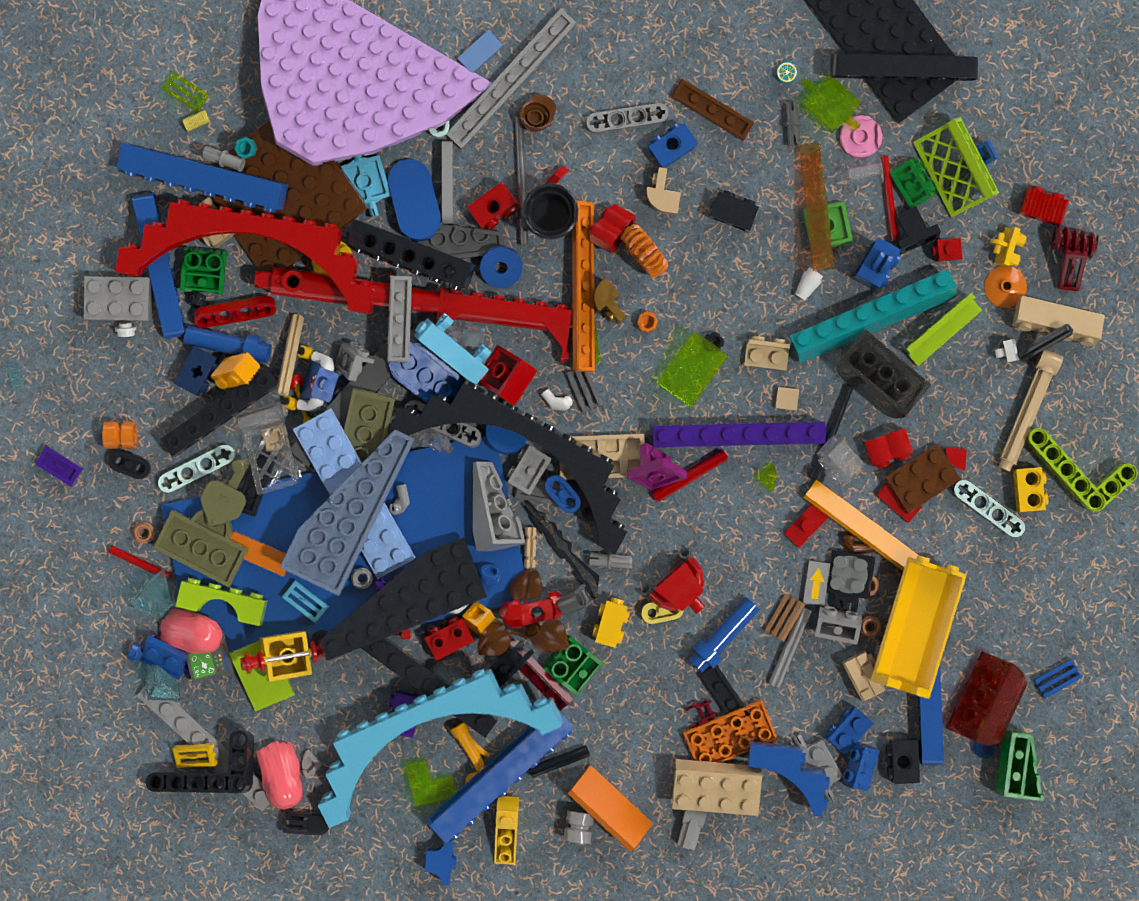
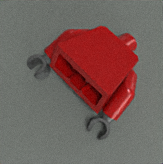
M687 548L688 556L684 557L679 552L682 562L656 586L653 587L645 583L649 587V591L644 593L640 590V593L649 598L659 608L670 611L678 609L683 611L689 606L695 614H698L705 607V604L698 598L704 592L702 587L705 581L702 567L693 557L691 549Z

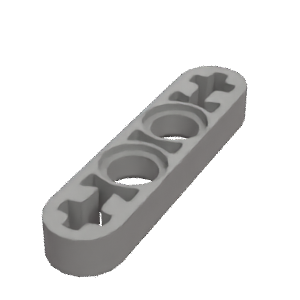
M656 103L597 112L588 116L586 126L592 133H601L660 124L667 119L669 111L664 104ZM656 108H660L661 111L665 112L661 119L654 115L650 116L651 121H647L645 109H650L649 113L656 112ZM635 111L642 112L644 115L643 121L634 122L632 114ZM615 114H619L623 118V122L619 126L611 123V117ZM608 115L607 123L609 127L605 128V123L599 124L597 129L594 128V125H590V122H593V118L596 117L598 121L605 120L603 116Z
M442 141V224H453V141Z
M415 400L405 405V408L406 406L411 408L418 406L417 409L421 413L426 407L425 404ZM455 423L459 427L455 434L447 432L446 429L449 424L428 428L469 448L479 446L482 440L479 430L466 423ZM463 428H466L464 432L468 435L475 433L477 440H472L469 443L466 436L462 435L461 439L458 437L462 434Z

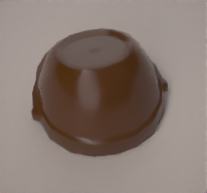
M535 94L530 97L528 101L520 106L519 115L522 125L531 132H539L550 127L556 112L555 102L544 94Z

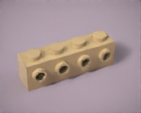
M1021 296L1016 303L1012 326L1018 327L1021 331L1039 332L1042 336H1046L1059 327L1069 324L1074 330L1073 334L1063 341L1073 340L1080 342L1084 346H1093L1101 339L1105 315Z

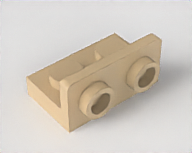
M752 336V339H748L746 343L744 366L787 371L791 344H786L784 339H773V342L765 341V337Z

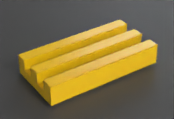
M214 744L174 746L172 750L177 768L216 766L218 760L215 759ZM204 757H208V758H209V760H192V761H181V760H180V759H187V758H189V759H197V758H204Z

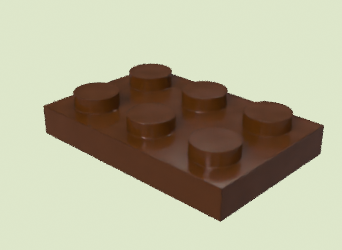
M938 443L884 477L906 514L961 480Z

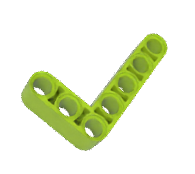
M1036 428L1029 431L1026 439L1027 444L1082 506L1089 511L1102 510L1137 478L1138 473L1134 465L1129 463L1120 464L1094 486L1045 430ZM1035 432L1041 435V441L1038 444H1035L1032 440V435ZM1049 448L1054 449L1056 454L1052 460L1046 456ZM1063 464H1067L1070 468L1069 474L1066 476L1061 473V466ZM1125 467L1130 471L1127 479H1124L1121 475V471ZM1078 480L1084 483V488L1080 492L1075 488V483ZM1109 481L1114 485L1112 493H1108L1105 490V486ZM1092 496L1098 499V505L1094 508L1089 504Z

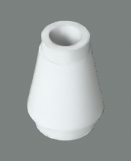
M809 267L807 271L803 272L795 294L806 300L822 283L823 275Z

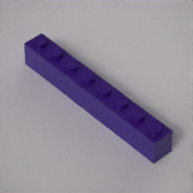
M825 422L653 426L654 448L826 443Z

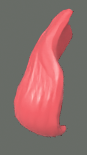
M173 608L160 622V640L192 654L210 653L218 649L223 637L221 627L215 620L190 610Z
M275 741L268 744L267 747L258 750L256 754L262 772V787L268 800L275 808L285 810L296 806L303 796L299 760L291 742L286 744L285 742L279 743Z

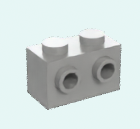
M829 606L825 608L820 607L815 636L857 645L862 615L852 611H838L836 608Z

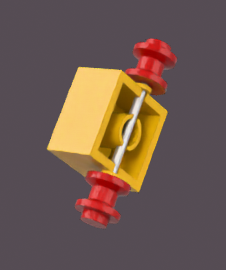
M296 631L260 637L261 650H258L254 656H249L247 652L244 653L243 658H240L242 671L246 670L247 674H251L252 669L259 668L261 672L265 671L266 680L271 682L312 675L310 657L313 663H317L318 658L324 657L321 646L316 645L314 641L310 642V648H308L305 631Z

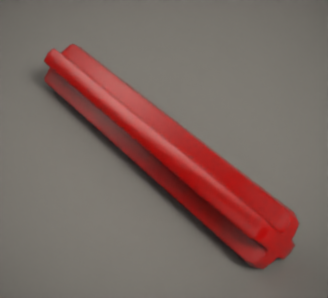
M719 450L686 471V479L652 491L654 499L660 502L728 460L727 454L724 450Z

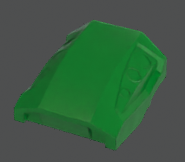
M197 246L184 247L180 291L223 295L228 250Z
M568 635L567 640L570 647L552 652L546 660L543 669L578 697L586 683L600 667L604 666V663L571 635Z

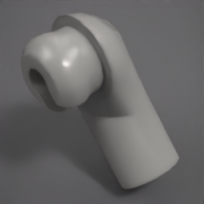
M406 484L396 486L398 498L389 506V511L393 515L402 514L410 503Z

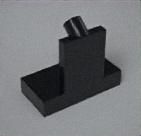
M917 206L911 209L904 207L901 213L897 214V218L907 236L898 241L897 248L901 250V255L940 238L941 231L938 225L935 224L927 228Z

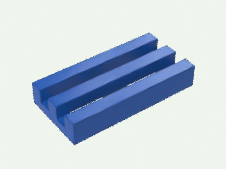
M1069 659L1033 680L1042 696L1047 698L1081 679L1082 676L1079 674L1073 660ZM1070 665L1071 669L1041 685L1040 681ZM1072 673L1075 674L1072 678L1045 692L1044 689Z

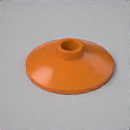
M999 266L993 269L986 277L984 290L992 304L1001 308H1010L1016 306L1021 296H1025L1027 283L1024 275L1018 269L1012 266ZM1005 282L1010 284L1009 290L1004 289L1003 284Z

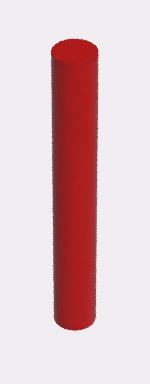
M113 545L109 549L108 553L167 580L170 572Z

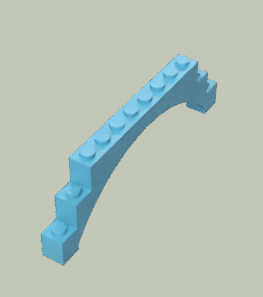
M481 669L473 673V677L469 679L460 678L452 683L453 686L440 687L433 691L434 694L428 697L422 695L408 706L406 703L396 707L395 711L387 714V712L381 713L372 722L368 723L366 720L359 723L356 729L351 731L345 729L339 732L333 744L341 760L330 764V768L325 774L333 791L324 794L318 804L328 827L331 828L349 819L352 813L349 807L353 791L363 770L387 743L401 733L435 718L453 714L478 713L502 716L523 722L540 730L541 735H544L562 727L563 723L553 698L547 700L541 698L534 702L532 706L521 683L516 686L514 683L510 684L501 691L491 669L487 671Z

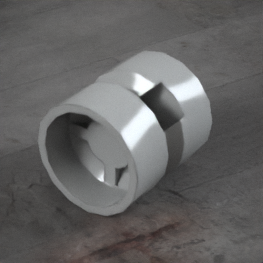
M567 809L566 821L569 823V826L565 827L564 840L573 843L590 844L592 830L589 827L593 825L594 818L586 810Z

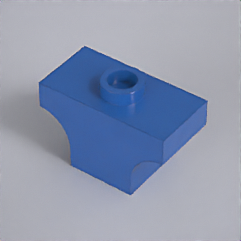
M454 840L449 841L447 844L444 842L439 848H427L425 872L436 874L440 878L442 885H450L451 869H456L457 856H453Z

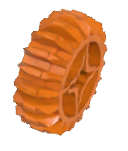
M633 224L620 234V239L626 249L650 277L656 278L668 268V262L664 255L638 225Z

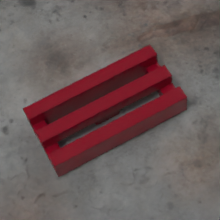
M1065 249L1057 286L1059 290H1080L1088 255L1087 251L1082 250V252L1074 250L1072 252L1070 249ZM1072 257L1067 283L1064 285L1069 258ZM1077 258H1081L1074 286L1071 284Z

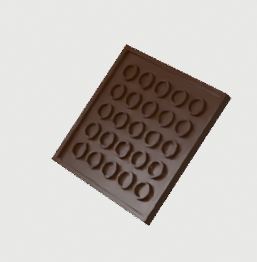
M270 120L248 136V138L255 141L258 148L255 156L245 159V166L240 172L289 184L284 208L278 209L274 213L263 210L261 205L256 204L255 207L243 205L241 200L236 199L235 202L223 200L222 195L216 194L215 197H210L218 210L219 206L232 208V212L240 213V210L252 211L254 216L260 217L261 213L274 215V219L282 220L283 216L294 218L295 222L303 223V220H310L316 222V226L323 227L324 223L337 225V229H342L369 209L337 161L322 162L320 165L313 166L278 146L274 139ZM234 148L229 151V154L239 157ZM234 234L259 271L273 273L274 267L289 268L305 256L304 253L292 246L274 239L257 235Z

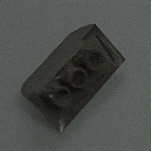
M866 329L837 364L839 376L891 418L899 419L906 417L932 385Z

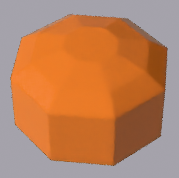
M648 311L640 314L637 320L639 329L646 333L655 330L658 323L655 314Z

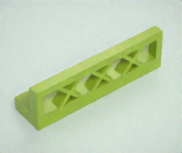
M972 293L965 296L903 350L916 366H919L982 311L974 301L975 296Z

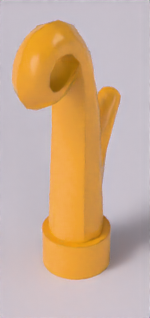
M461 722L449 730L454 739H457L477 771L470 773L466 777V784L485 767L481 755L490 757V753L473 739L467 725Z

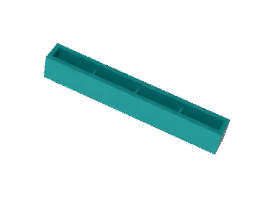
M948 269L795 333L790 336L791 346L799 363H803L957 297V286Z

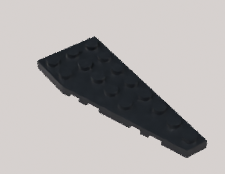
M464 537L421 554L358 609L320 639L319 644L326 661L486 598L485 589Z

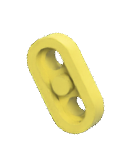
M649 602L643 606L641 614L644 621L649 624L678 619L682 616L684 610L678 609L672 613L669 610L659 608L653 602ZM650 609L656 610L654 617L648 615Z

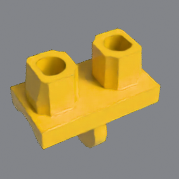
M1004 227L1003 233L999 232L997 239H990L989 243L995 246L993 253L996 254L994 264L1000 266L1019 265L1021 257L1013 252L1015 246L1023 247L1027 239L1025 235L1020 233L1019 228Z

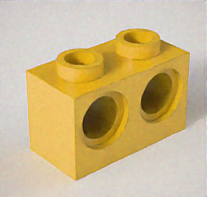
M1042 467L1014 469L1013 478L1017 512L1046 510L1048 494L1047 492L1044 493V484H1046L1047 479L1045 471H1042ZM1028 473H1032L1035 476V481L1032 485H1029L1025 480ZM1031 494H1034L1037 498L1034 506H1030L1027 501Z

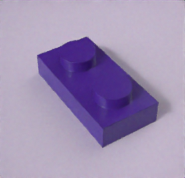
M49 446L45 447L35 463L70 487L74 486L84 468Z

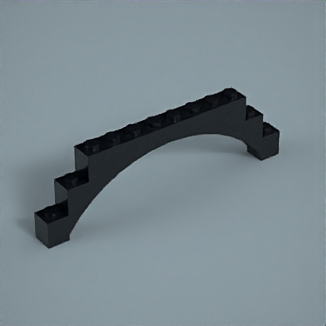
M469 381L468 385L466 383L462 384L451 405L448 403L450 399L439 393L437 397L432 395L420 417L417 416V410L406 406V408L400 407L388 429L391 432L397 430L407 436H411L422 430L445 424L479 423L514 431L548 450L567 468L583 490L596 523L598 533L596 545L616 554L627 531L624 530V524L616 520L613 523L609 521L621 498L617 497L619 492L610 487H607L606 490L603 489L614 468V465L611 464L612 459L603 454L600 457L592 453L594 449L585 444H582L581 447L574 444L575 439L565 433L562 436L554 433L556 428L547 423H544L543 426L536 423V417L527 412L525 415L518 413V407L509 402L506 405L498 402L500 397L489 391L487 395L480 392L481 387Z

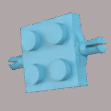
M362 155L353 156L354 160L347 165L341 166V168L368 205L371 218L377 217L379 213L376 203L391 197L380 155L371 158H362Z

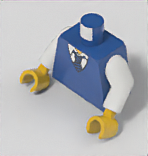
M301 345L300 347H303L305 352L304 354L297 353L298 357L311 359L312 361L299 400L289 395L284 396V398L289 400V403L287 405L282 404V406L292 411L297 408L298 410L316 412L324 404L330 403L339 373L334 370L332 358L317 351L314 352L312 347Z

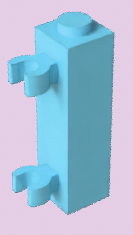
M443 313L436 324L428 318L425 322L419 323L415 329L414 336L467 380L477 384L489 369L482 361L491 354V351L481 344L475 354L472 355L447 335L444 331L453 323V320L448 315Z

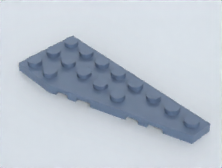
M394 430L298 529L280 568L339 596L415 439Z

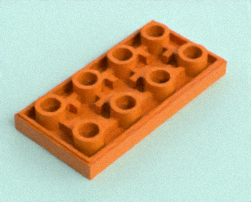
M762 699L709 720L702 725H697L694 728L683 731L694 761L722 763L749 752L750 741L771 743L778 740ZM747 710L750 715L745 716L744 711ZM738 720H740V723L735 726L733 724V721L737 722Z
M591 765L568 792L574 801L581 805L630 852L636 848L653 824Z

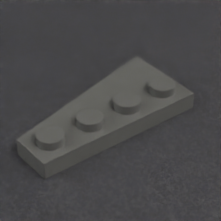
M442 224L431 239L418 242L459 259L482 257L490 248L498 245L504 246L503 232ZM429 258L426 263L434 262V260Z

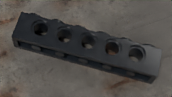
M354 219L346 244L351 245V250L361 254L364 251L370 252L371 258L383 261V258L391 261L390 265L402 269V266L409 267L410 273L421 276L422 273L429 275V280L439 284L443 280L449 283V288L460 291L461 288L468 289L477 266ZM374 236L376 242L374 246L369 247L368 239ZM393 243L395 251L389 255L387 247ZM409 251H413L415 255L411 262H408L406 258ZM432 258L434 266L428 270L426 261ZM451 265L454 272L452 276L447 277L445 270Z
M265 366L256 375H253L249 384L236 386L160 438L170 455L177 457L276 389L278 379L271 369Z

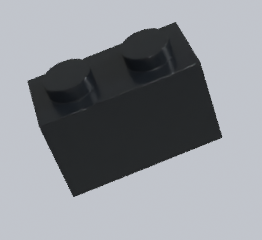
M726 190L723 193L719 192L709 218L749 233L759 209L755 205L756 202L747 198L743 200L735 198L736 194Z

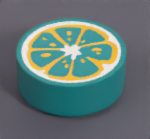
M791 62L781 63L776 70V77L783 84L792 83L798 74L797 67Z

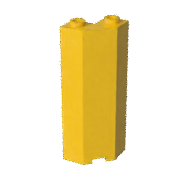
M917 555V559L907 558L870 681L929 699L966 574L958 572L959 567L947 564L946 568L929 563V558Z

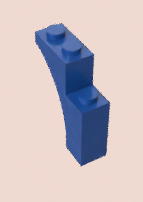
M750 741L748 767L768 769L788 778L807 798L813 816L822 817V812L827 811L828 798H824V792L829 790L830 777H826V771L801 768V766H805L806 753H802V746Z

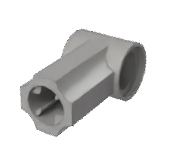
M685 810L681 821L683 824L677 842L678 846L695 850L700 829L704 826L707 812Z

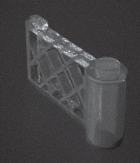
M279 401L247 410L237 415L239 427L244 435L258 495L298 484V479L301 478L299 466L294 464L285 426V417L288 416L287 408ZM280 428L281 437L278 442H275L269 436L274 429ZM257 434L263 437L258 448L252 445L250 438ZM267 440L275 444L270 456L261 451ZM279 447L285 450L286 453L282 463L274 459ZM260 453L268 458L263 468L258 467L256 464V459ZM272 461L280 465L275 476L266 471ZM284 468L290 471L292 480L283 482L278 479ZM264 474L273 478L269 487L262 488L261 479Z

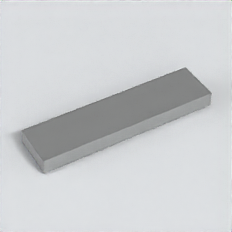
M390 276L387 362L409 363L412 276Z

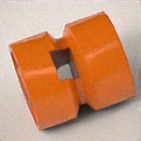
M104 422L102 432L104 449H118L120 445L123 449H136V422H123L121 425L118 422Z

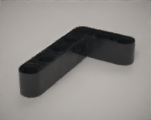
M244 730L232 732L229 738L228 773L153 772L146 777V787L153 792L247 793L253 786L254 736L251 732ZM243 734L245 743L241 746L238 740ZM242 756L244 758V765L239 767L238 759ZM157 777H160L161 779V785L159 787L155 785V780ZM178 777H180L182 780V784L179 788L176 786L175 783ZM199 777L202 779V786L200 788L196 786V780ZM218 778L223 780V785L220 789L216 785ZM239 778H242L244 782V785L241 789H239L237 786V781Z

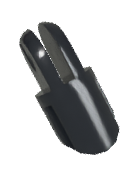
M284 813V816L302 817L304 819L303 821L284 820V825L303 826V830L283 828V833L324 835L329 830L321 814Z

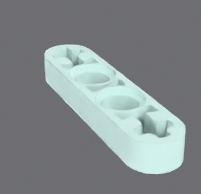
M229 445L219 446L163 474L158 480V486L163 492L170 493L230 464L235 459V450ZM222 449L230 450L229 460L221 458L218 460L220 465L217 466L216 459L212 454L215 453L217 457L223 453ZM204 458L211 459L213 463L209 470H204L201 467V461ZM186 467L193 470V477L189 480L182 477V471ZM177 472V476L182 484L179 485V482L175 481L171 484V489L164 487L165 478L173 479L176 477L174 473Z
M960 480L954 484L953 493L958 499L1007 535L1019 537L1024 533L1025 525L1021 519L967 480ZM966 484L967 491L973 493L975 490L977 492L971 497L970 502L967 501L970 496L965 493L959 494V485L964 486ZM978 496H982L986 500L985 506L981 509L977 508L974 504ZM1000 509L1003 512V518L1000 521H995L992 518L993 510ZM1008 515L1011 517L1008 520L1012 524L1019 523V532L1014 531L1011 533L1012 528L1008 524H1005L1004 527L1001 526L1007 520Z

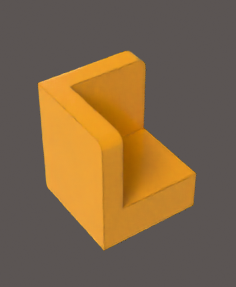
M478 601L474 602L462 616L468 627L479 636L487 626L497 622L493 613Z

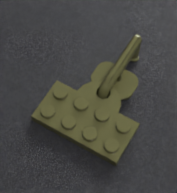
M242 458L233 461L232 468L234 473L228 485L217 480L207 484L201 496L204 509L197 512L192 519L176 510H171L153 548L215 581L231 587L249 550L248 547L231 539L233 531L231 520L239 518L246 504L244 494L237 489L250 464L249 459Z

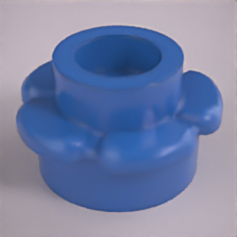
M134 642L126 657L131 659L132 663L134 660L139 661L142 657L144 650L142 649V644L139 645Z

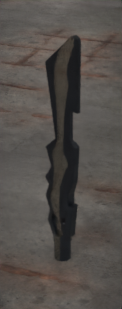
M528 502L524 508L530 514L531 520L539 532L547 536L549 544L559 558L566 559L574 568V571L571 573L581 585L585 583V589L591 597L597 598L599 575L571 552L572 543L563 539L562 531L557 529L556 524L549 521L545 513L539 512L531 502Z

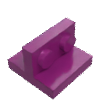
M647 443L639 445L641 465L627 470L628 479L651 491L687 478L685 469L672 463L669 455Z

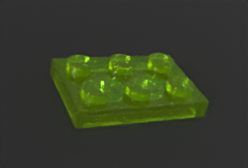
M693 331L659 378L657 384L689 407H692L729 355L699 333Z

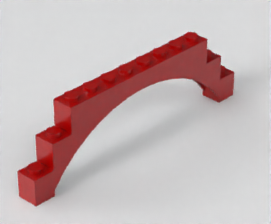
M177 200V203L170 202L166 228L165 224L159 222H152V225L145 224L140 250V246L127 244L126 247L119 246L115 272L142 277V272L154 261L169 251L200 238L221 234H249L274 239L292 246L315 261L331 277L348 303L347 310L372 315L376 289L370 287L371 283L358 281V285H355L359 260L354 258V254L341 252V256H339L342 231L337 229V225L324 223V227L316 226V222L310 220H303V223H298L291 217L283 216L282 220L274 219V215L261 213L260 217L254 216L252 211L240 210V213L232 212V208L219 206V210L211 209V205L198 203V206H191L189 201Z

